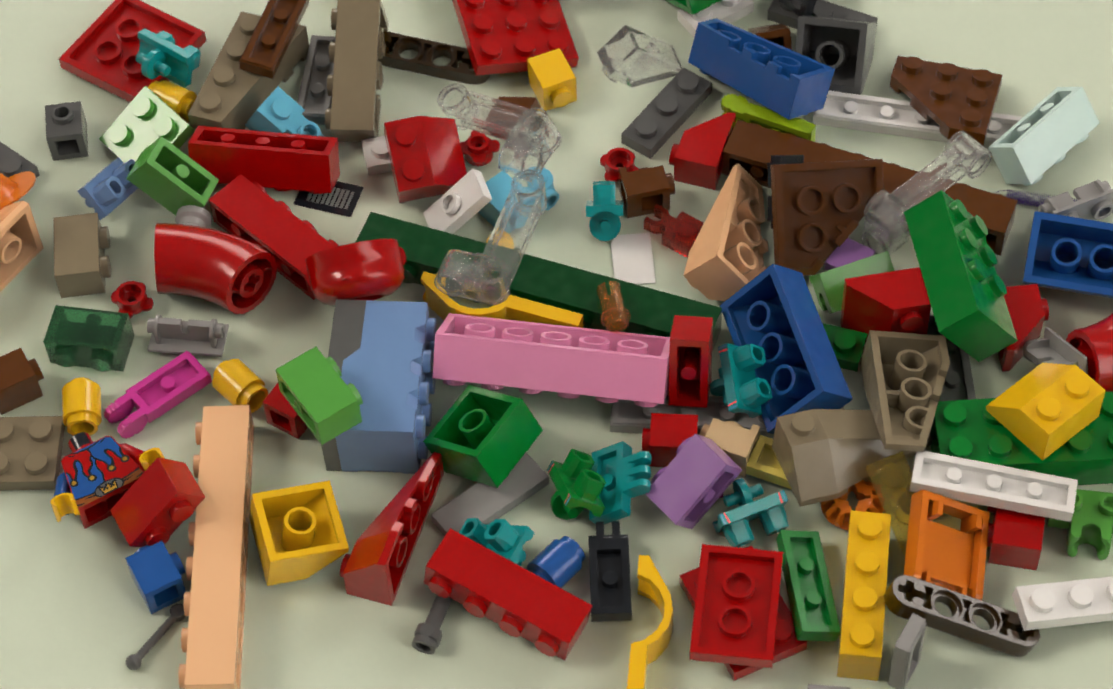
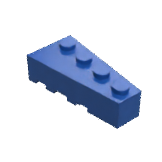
M717 18L698 23L688 63L699 68L701 73L715 77L788 120L808 115V113L824 108L835 70L830 66Z

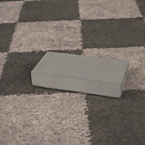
M913 613L894 646L888 685L896 689H905L921 657L927 623L926 619Z

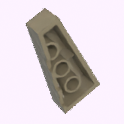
M338 0L337 9L331 10V28L336 30L335 42H330L329 61L334 63L333 75H328L327 94L332 96L331 108H326L325 127L326 130L331 131L333 137L338 138V142H361L364 139L378 137L381 99L380 95H376V90L383 88L382 62L378 61V59H382L385 56L384 32L388 31L389 24L381 0Z

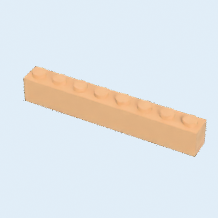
M250 405L203 406L202 422H196L195 426L196 443L200 445V455H194L193 473L194 477L198 478V485L205 499L194 509L196 519L195 522H189L188 527L189 544L194 546L193 556L186 559L187 580L191 581V592H185L183 599L184 614L189 616L188 627L181 630L182 652H186V664L179 665L178 679L180 689H241L255 427Z

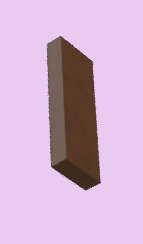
M269 0L239 61V69L273 79L307 9L309 0Z

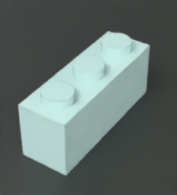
M1057 87L988 148L1006 184L1030 186L1043 178V173L1052 165L1061 162L1073 146L1085 141L1089 136L1088 133L1099 124V120L1083 87Z

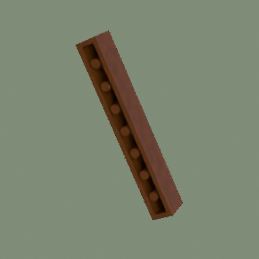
M737 120L723 150L722 174L728 176L733 166L739 163L761 186L768 187L767 163H771L770 155H804V163L873 158L866 157L860 153H852L834 148L825 143L803 139L790 133L768 129L759 124ZM883 162L884 197L865 216L908 228L904 212L942 190L953 200L959 199L971 215H978L984 221L988 229V235L985 236L987 244L996 255L1001 256L1014 222L1018 200L1008 198L1002 194L980 190L964 183L942 179L929 173L907 169L894 163Z

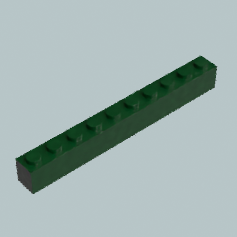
M370 212L356 242L385 238L397 239L399 247L403 248L406 254V262L403 265L404 283L423 285L420 279L423 272L443 276V287L446 292L466 297L472 302L496 305L503 302L509 295L583 314V328L670 337L674 315L713 317L712 352L721 332V307L378 213Z

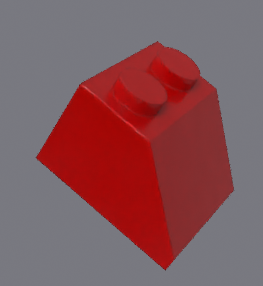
M415 116L384 122V135L399 203L445 194L467 174L455 119Z
M920 267L846 278L844 281L841 310V327L867 333V337L869 330L927 334L931 304Z

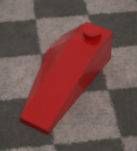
M432 453L356 540L351 555L346 554L340 567V577L344 579L348 595L390 606L393 605L444 476L441 453Z

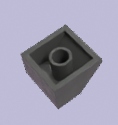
M798 16L795 52L835 69L829 87L830 91L861 95L873 58L877 22L818 16Z

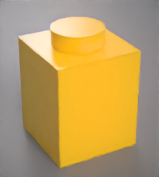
M560 48L527 59L528 81L544 112L577 101L576 77Z

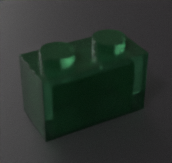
M55 305L43 342L51 363L62 367L79 366L93 368L102 372L109 370L123 372L135 334L128 313Z

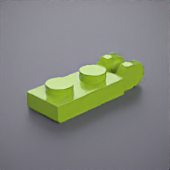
M731 93L726 96L724 95V98H722L721 110H724L722 115L728 112L736 113V122L741 120L759 124L768 129L790 133L815 142L816 124L807 122L802 118L788 120L767 107L749 103L746 97L741 95L737 96Z

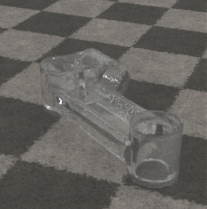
M459 83L448 85L438 95L437 102L447 118L455 119L458 130L470 129L506 141L498 158V169L528 180L537 178L548 159L561 143V134L547 112L542 108L535 107L529 109L469 91L464 85Z
M957 132L945 145L942 155L892 193L881 190L871 198L864 210L865 220L861 237L863 245L875 250V255L888 251L889 255L894 253L911 239L904 212L940 190L945 192L966 175L971 179L978 177L991 162L992 153L966 132Z
M526 169L518 172L512 178V188L483 253L476 252L475 254L453 249L445 254L434 279V284L439 291L451 297L467 298L488 305L500 304L510 295V285L538 220L547 209L545 180L540 172Z

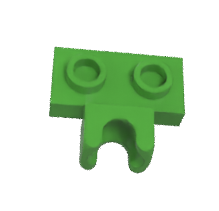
M1077 489L1074 514L1071 522L1048 518V527L1068 529V556L1075 557L1081 544H1090L1095 547L1098 559L1105 560L1108 557L1113 533V493Z

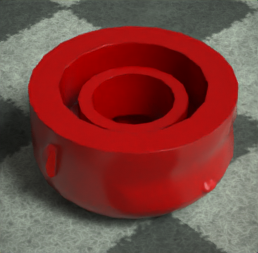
M374 239L337 246L306 258V281L311 287L315 298L329 306L335 307L336 299L374 301L391 295L401 286L404 280L403 265L406 262V254L403 248L399 247L397 239Z

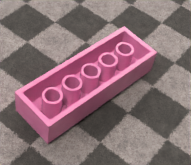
M449 313L435 333L432 378L443 379L444 384L461 386L465 385L466 382L481 384L482 388L488 390H501L505 386L519 388V391L525 394H540L542 391L557 392L559 397L575 399L579 398L580 395L595 396L597 401L604 403H615L621 399L634 401L635 405L641 407H655L657 404H664L669 389L670 337Z

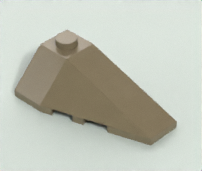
M869 330L860 365L864 391L883 447L889 450L924 452L950 365L946 337L941 335Z
M811 409L778 416L772 443V449L800 507L837 499L848 493V488L861 480L865 482L876 477V473L889 464L897 465L917 452L884 449L871 410ZM930 433L925 448L932 445L933 439Z

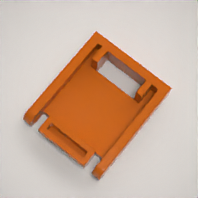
M924 489L912 494L904 575L982 600L990 512ZM943 513L961 519L960 531L931 520L943 516Z

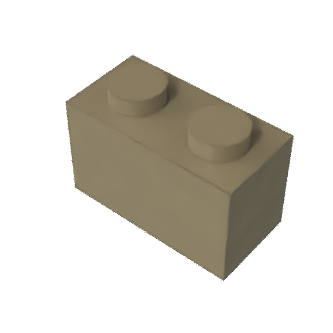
M98 213L53 218L54 277L61 298L106 293L105 278L111 277L110 259L108 255L105 256L104 249L110 248L108 227L101 226Z

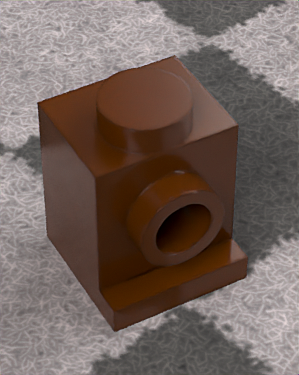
M663 165L651 168L645 167L631 172H627L626 167L619 168V192L627 218L670 210V195L675 194V184L672 174H666Z

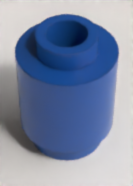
M563 536L560 540L554 539L527 565L526 569L562 588L581 570L582 562L585 560V553L575 540Z

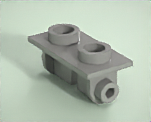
M1095 180L1074 189L1073 194L1077 201H1074L1067 191L1044 200V204L1039 205V211L1044 213L1088 220H1102L1113 213V189H1111L1107 181Z
M156 315L155 318H149L147 322V332L152 333L148 352L182 354L185 351H189L192 355L222 357L229 324L218 323L217 319H212L211 321H182L181 319L163 318L162 315Z
M1045 327L1044 338L1029 340L1023 346L1025 359L1037 366L1042 362L1077 365L1088 374L1087 357L1049 327Z

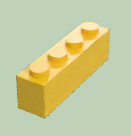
M850 511L837 677L874 681L879 679L883 647L884 594L887 586L891 514Z

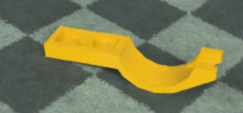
M423 272L420 278L421 283L425 286L423 301L428 302V306L443 321L449 313L583 328V314L509 295L503 302L489 308L473 309L462 306L448 296L443 287V276Z
M639 555L637 591L639 595L650 599L659 608L663 619L655 632L644 640L631 643L627 689H645L647 665L656 661L666 650L673 632L671 594L649 555Z

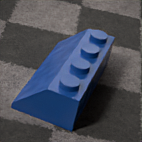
M1035 211L1022 284H1038L1040 287L1113 299V224Z
M772 264L720 305L734 345L740 347L754 344L764 349L766 362L763 366L754 370L756 378L766 379L771 386L772 399L761 405V416L768 433L774 434L778 416L811 409H841L853 400L801 272Z

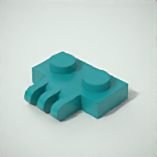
M622 441L594 451L591 454L595 462L591 470L603 476L606 482L599 495L605 506L601 517L594 516L589 510V520L595 525L596 522L604 521L605 525L631 516V498L643 495L651 490V482L648 480L651 477V467L648 466L651 464V454L646 451L632 454V447Z

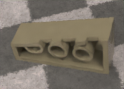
M241 11L188 113L190 125L195 130L198 126L244 130L246 128L245 124L258 107L282 81L286 83L293 75V68L300 60L304 62L307 59L309 40L306 26L298 25L274 78L271 79L239 69V61L261 18L260 15Z

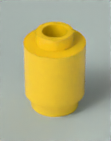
M166 80L161 82L154 81L149 85V89L187 123L189 122L188 113L197 98L195 92Z
M231 359L223 361L214 370L213 388L232 405H250L251 413L262 407V402L268 396L265 383L241 360Z
M75 378L62 388V418L69 434L74 436L80 432H86L89 435H93L101 424V388L96 382L88 378Z

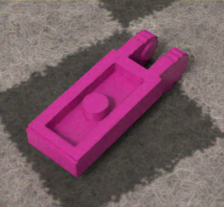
M185 351L127 389L126 394L107 406L104 417L112 424L114 422L117 423V421L123 418L124 420L118 424L117 432L122 438H130L134 434L141 432L147 422L151 423L210 384L212 382L211 375L189 351ZM135 407L137 410L130 414L133 408Z

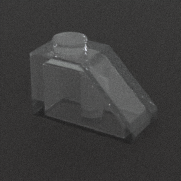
M624 25L597 52L603 64L602 70L606 77L613 82H620L630 87L674 77L682 69L672 45L627 25Z

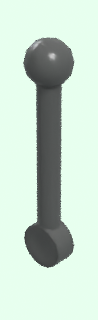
M174 604L170 608L171 615L136 654L127 657L126 666L130 670L139 669L143 657L176 621H182L186 618L183 604Z

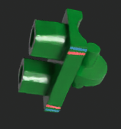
M575 449L570 450L563 464L552 460L547 468L557 489L551 497V510L556 517L563 520L576 518L584 508H587L594 516L600 518L605 506L599 495L606 482L603 476L591 470L595 463L591 455Z

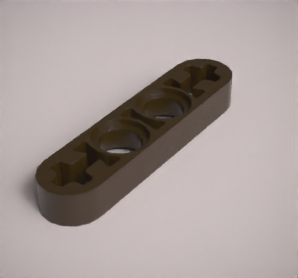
M388 31L384 32L385 56L382 59H378V61L382 62V66L471 85L482 84L491 76V74L476 76L474 71L469 70L473 69V65L467 48ZM409 49L418 52L417 56L411 59H405L400 56L403 51ZM441 56L451 59L450 63L444 66L435 65L433 61Z
M898 576L884 594V602L887 608L899 617L909 620L913 613L926 619V626L1012 656L1021 657L1027 655L1040 639L1039 629L1023 630L1019 615L1016 612L912 576ZM935 602L945 604L950 609L952 617L941 615L935 608ZM978 615L984 618L989 624L990 630L979 628L974 623L972 616Z

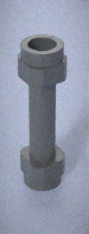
M436 595L425 623L418 624L412 641V646L417 651L425 654H434L436 648H438L442 639L440 627L452 601L450 597L442 598Z

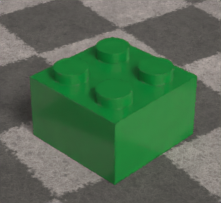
M468 385L423 442L431 454L433 452L441 453L444 472L498 488L526 451L530 449L543 429L523 399Z

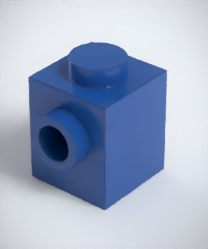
M163 541L152 546L141 547L133 555L125 558L132 579L151 614L184 599L186 590L181 575L185 574L186 571L177 552L169 554Z

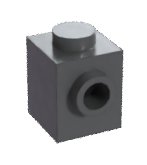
M81 101L45 105L46 140L53 161L87 157V121Z

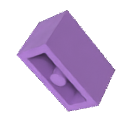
M696 433L693 437L687 438L680 444L676 457L667 467L660 469L653 476L651 490L645 493L675 525L689 529L694 528L742 472V469L712 439Z

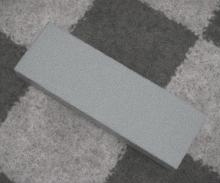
M312 35L297 103L305 109L302 113L305 118L316 124L325 125L326 108H331L332 96L327 94L328 75H333L334 63L329 61L330 42H335V37Z
M526 452L498 488L479 482L432 513V522L444 536L450 528L459 533L468 518H478L483 524H489L549 484V476Z

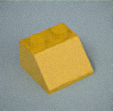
M1042 362L986 405V411L1041 460H1044L1099 417L1106 390L1077 365Z
M330 480L252 494L249 520L267 586L307 579L349 552V545Z

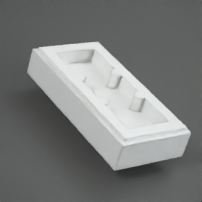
M472 168L423 212L429 228L454 234L492 200L482 172Z

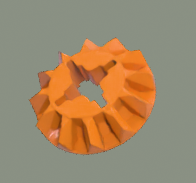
M861 480L849 487L848 493L841 497L820 502L821 510L826 519L834 526L848 530L851 506H849V501L846 499L850 492H854L857 500H859L857 506H855V511L883 513L885 499H883L880 485L875 486L870 480L867 482Z

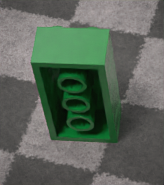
M942 190L906 210L904 215L939 333L978 362L1017 342L1018 339L1004 295L1007 294V289L1002 279L996 273L994 265L998 262L995 253L987 244L985 236L988 235V229L984 221L978 215H971L959 199L953 200Z

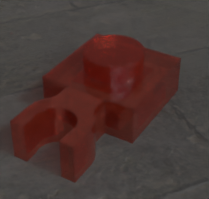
M657 204L654 207V217L661 220L654 221L646 216L644 219V229L653 234H662V245L688 258L689 251L704 222L683 211L674 218L670 216L667 209Z

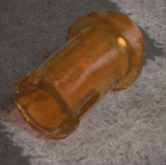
M608 281L611 295H608L604 282L596 290L602 309L600 321L608 331L619 332L627 328L631 315L624 306L620 284L616 281Z

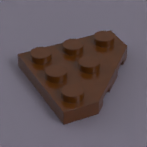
M898 56L891 74L890 87L897 94L904 92L911 99L910 105L926 120L933 119L940 125L939 132L946 139L984 146L1003 75L992 73L985 69L974 70L958 67L951 63L941 64L921 60L913 56Z
M883 159L770 165L775 264L801 272L803 276L815 275L823 267L825 260L837 247H840L858 227L860 220L872 207H875L884 197Z

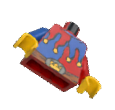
M86 432L74 435L68 442L72 453L61 460L64 472L56 479L54 497L50 501L57 522L62 521L61 518L64 515L74 513L75 516L79 515L82 525L86 529L112 516L110 512L112 507L156 458H165L160 448L155 447L143 451L126 443L118 444L112 436H105L93 442L90 435Z

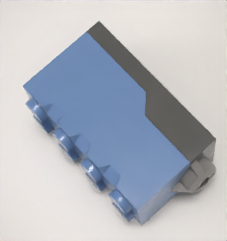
M336 299L328 357L331 356L337 363L342 374L341 378L346 385L352 383L359 391L363 403L359 405L362 422L321 445L326 471H376L415 474L420 468L421 459L428 458V448L423 441L427 437L425 436L426 426H431L432 404L428 402L429 394L435 393L436 379L432 378L436 318L429 317L428 302Z

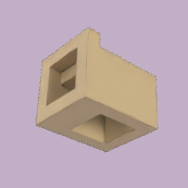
M713 418L710 425H703L699 435L712 439L742 469L739 476L746 478V465L760 437V426L753 424L751 429L748 430L734 421H722Z

